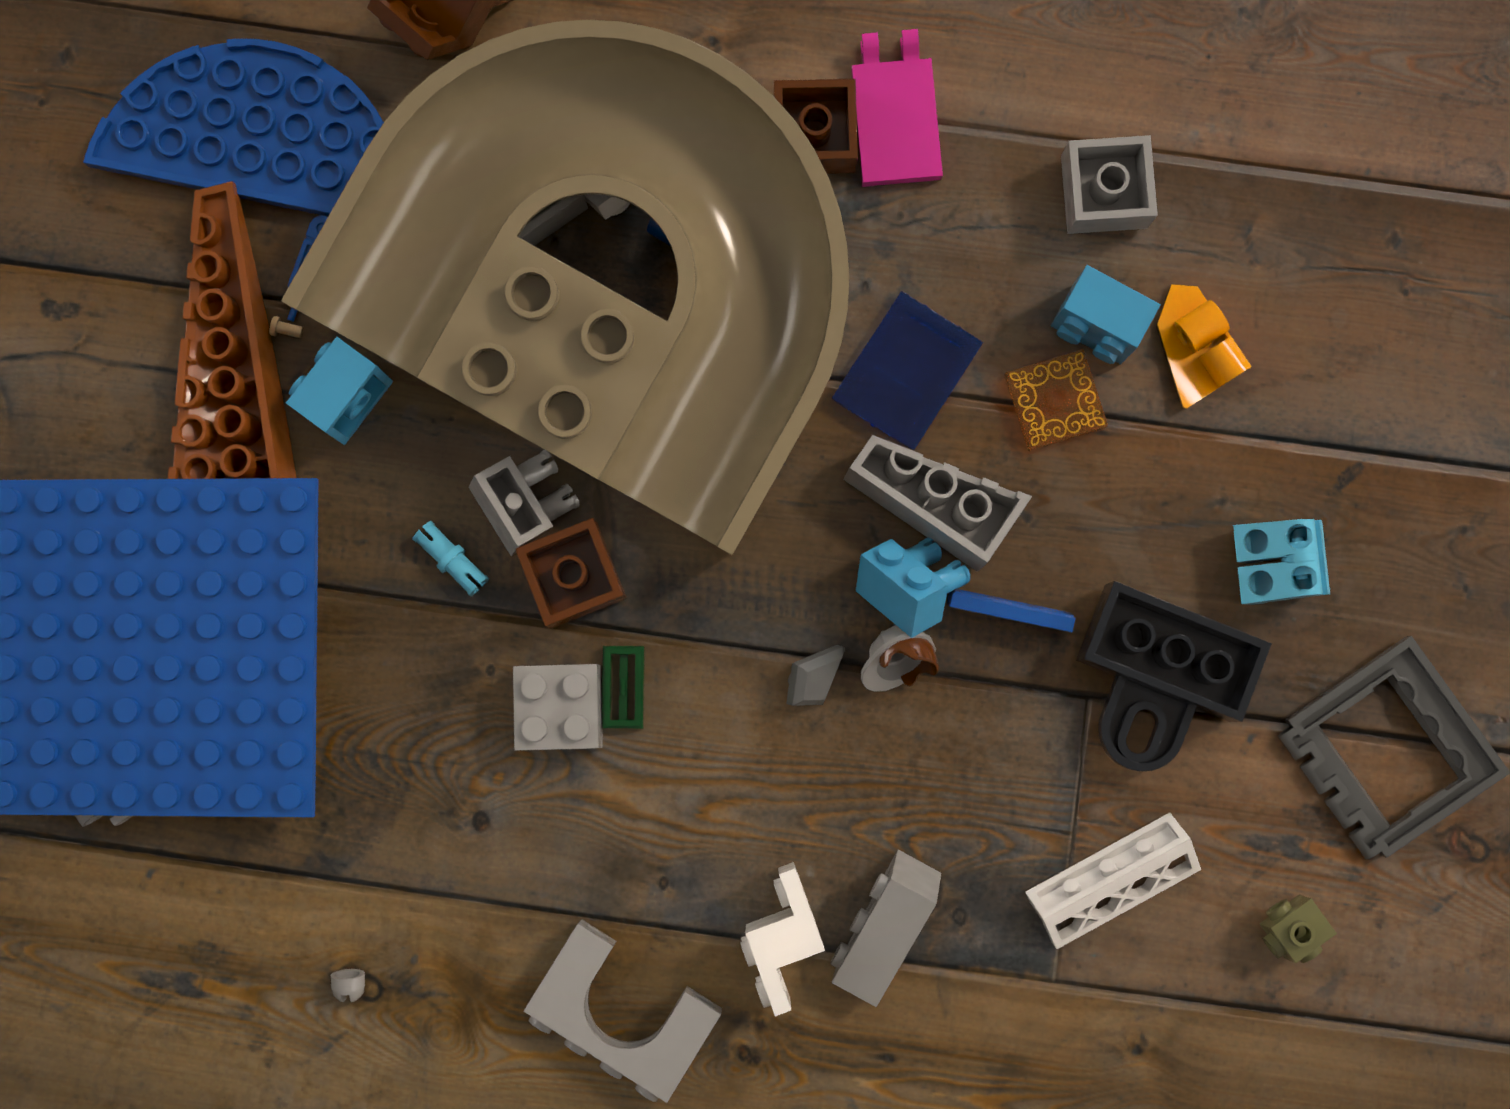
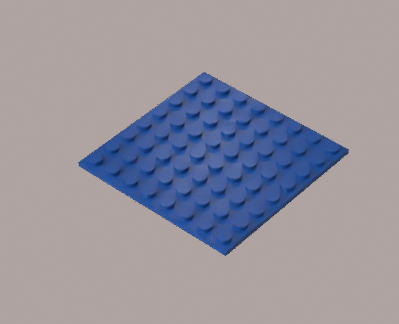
M319 479L0 480V815L315 817Z

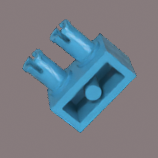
M928 537L908 549H904L893 539H890L864 552L860 557L856 592L911 638L941 622L947 593L968 584L970 581L969 569L965 565L961 566L959 560H954L936 572H932L927 568V566L940 561L942 557L940 546L936 542L932 543L933 539Z

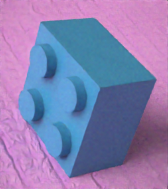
M1086 265L1072 285L1050 326L1058 330L1057 335L1061 339L1075 345L1080 342L1092 348L1093 355L1109 364H1114L1115 361L1122 364L1138 348L1161 304Z
M336 337L332 343L327 342L317 352L314 359L316 364L307 376L302 375L293 383L289 390L291 397L287 400L286 404L325 433L345 445L393 383V380L377 365Z

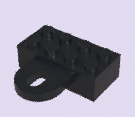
M1113 581L1106 584L1076 659L1078 662L1115 676L1098 724L1099 739L1104 751L1115 763L1126 769L1152 771L1167 765L1178 754L1196 709L1228 722H1243L1272 643L1119 582ZM1144 709L1152 713L1155 725L1146 748L1140 753H1133L1127 747L1126 738L1136 713Z

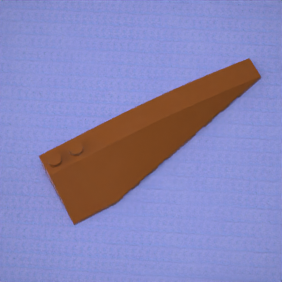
M230 181L195 190L190 242L193 243L192 263H188L186 276L190 280L188 302H184L183 319L186 320L185 338H181L175 394V405L178 406L177 426H172L171 443L175 444L173 467L168 469V479L297 478L272 338L269 334L265 305L236 184Z

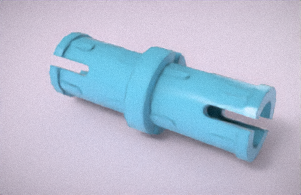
M432 521L427 522L422 527L433 538V541H430L420 530L413 536V541L417 542L438 562L436 567L442 573L447 571L467 591L469 596H473L479 589L468 577L471 576L481 587L487 583L489 577L484 575L464 555L465 550L459 544L455 546Z

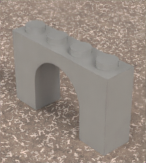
M581 920L523 1012L531 1016L528 1021L540 1031L550 1034L553 1030L566 1038L564 1044L573 1052L581 1056H586L588 1052L602 1061L599 1066L609 1075L617 1079H621L624 1075L637 1084L635 1087L636 1091L653 1102L660 1098L667 1103L721 1016L722 1008L686 986L664 1024L651 1036L631 1042L620 1041L608 1036L594 1022L589 1010L588 996L594 977L617 941L584 920Z

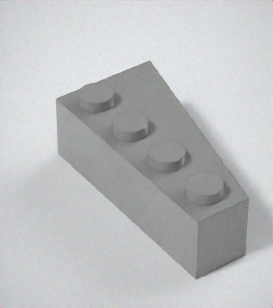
M874 435L871 436L854 460L843 479L924 536L933 539V542H936L940 547L977 572L988 563L1032 498V496L1020 491L1016 493L998 486L999 483L989 479H979L961 472L959 468L945 462L940 464L923 457L921 453Z

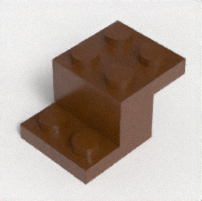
M370 0L367 9L379 18L380 23L385 28L395 32L408 43L410 49L416 55L429 60L472 46L491 8L514 0Z

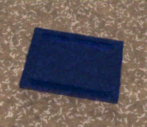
M901 291L835 392L832 400L870 423L872 427L878 428L914 451L983 342L963 330L961 326L955 325L931 310L926 304L920 303Z

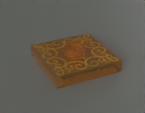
M1084 349L1005 373L1006 382L1028 451L1108 427Z

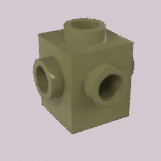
M1302 895L1296 896L1291 901L1284 899L1274 904L1266 912L1268 918L1259 923L1267 934L1262 939L1273 955L1278 959L1283 956L1294 963L1299 961L1306 963L1317 957L1323 950L1321 945L1337 934L1312 898Z

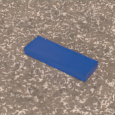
M960 589L949 592L947 604L953 608L1073 632L1076 619L1073 617L1074 615L1066 611Z

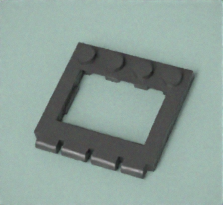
M1412 636L1404 637L1285 719L1289 727L1278 735L1294 760L1300 759L1309 753L1311 758L1302 763L1300 768L1319 794L1325 793L1332 787L1334 788L1335 792L1328 796L1324 802L1341 826L1346 829L1356 822L1359 823L1360 826L1351 831L1349 837L1366 860L1379 853L1383 857L1388 858L1510 774L1506 765ZM1385 679L1395 689L1458 777L1457 780L1445 788H1441L1391 825L1319 726L1334 714L1343 713L1374 691L1373 688Z

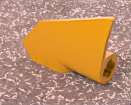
M1171 284L1157 327L1182 407L1187 409L1252 366L1228 332L1230 330L1229 323L1219 307L1212 300L1207 301L1198 286Z

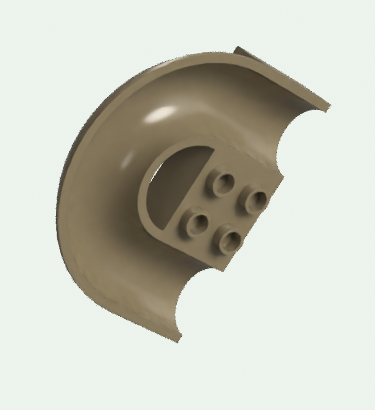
M560 21L522 28L490 39L458 55L433 72L403 99L382 124L365 150L281 301L733 555L816 408L831 377L842 343L848 311V250L840 208L829 177L815 149L793 117L769 91L747 72L704 46L657 28L621 21ZM600 194L616 197L635 205L649 215L661 228L675 256L678 287L675 303L668 320L660 318L518 237L519 234L540 211L568 197Z

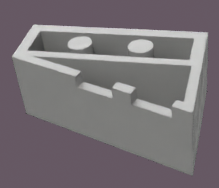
M897 850L885 874L881 873L874 883L869 894L872 899L866 910L860 908L850 927V931L854 933L848 944L841 942L830 964L836 967L832 979L833 984L877 1007L937 904L941 872Z

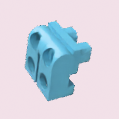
M1297 519L1233 525L1237 562L1248 564L1277 559L1282 561L1279 563L1238 567L1241 604L1256 605L1273 601L1330 595L1322 520Z

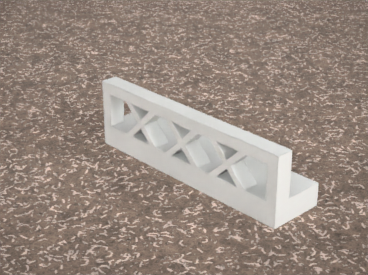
M1168 813L1026 891V895L1041 918L1051 942L1056 949H1059L1201 870L1191 838L1172 814ZM1183 855L1185 856V862L1172 869H1167L1172 861ZM1148 877L1143 885L1132 889L1135 881ZM1106 897H1111L1107 905L1099 909L1095 908L1099 901ZM1070 917H1075L1072 924L1057 931L1055 925Z

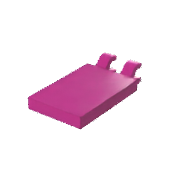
M918 29L901 31L900 50L902 61L880 63L878 32L861 35L862 64L852 65L851 75L852 79H856L857 138L862 187L941 180L943 177L932 59H919Z

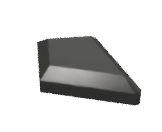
M835 645L792 663L791 674L788 678L789 688L786 704L791 706L823 705L845 652V647Z

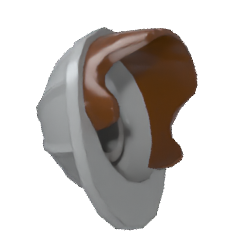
M896 625L881 631L880 635L871 644L869 649L870 658L861 670V681L866 689L875 692L887 691L902 684L910 687L915 684L917 678L922 673L936 675L939 671V665L935 654L936 647L930 635L921 632L911 638Z

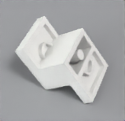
M794 862L779 867L780 878L773 880L782 908L791 906V908L746 924V936L741 937L742 942H740L748 966L757 965L760 976L755 977L757 982L755 985L764 1008L772 1006L775 1016L791 1011L790 996L780 967L825 951Z

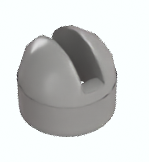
M344 969L331 974V989L338 1001L345 1002L346 996L349 995L350 1001L354 1002L364 993L365 972L363 970Z

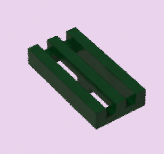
M603 646L602 728L644 729L645 646ZM612 654H620L619 720H611ZM628 654H635V720H628Z

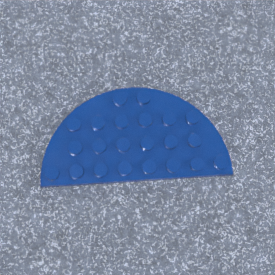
M227 39V43L214 44L202 48L196 45L174 53L154 64L135 78L120 93L123 97L113 107L107 118L102 117L89 142L83 163L90 168L197 190L233 181L236 184L237 194L241 199L329 216L365 150L384 122L364 92L349 77L344 76L337 69L325 63L320 57L300 48L275 41Z

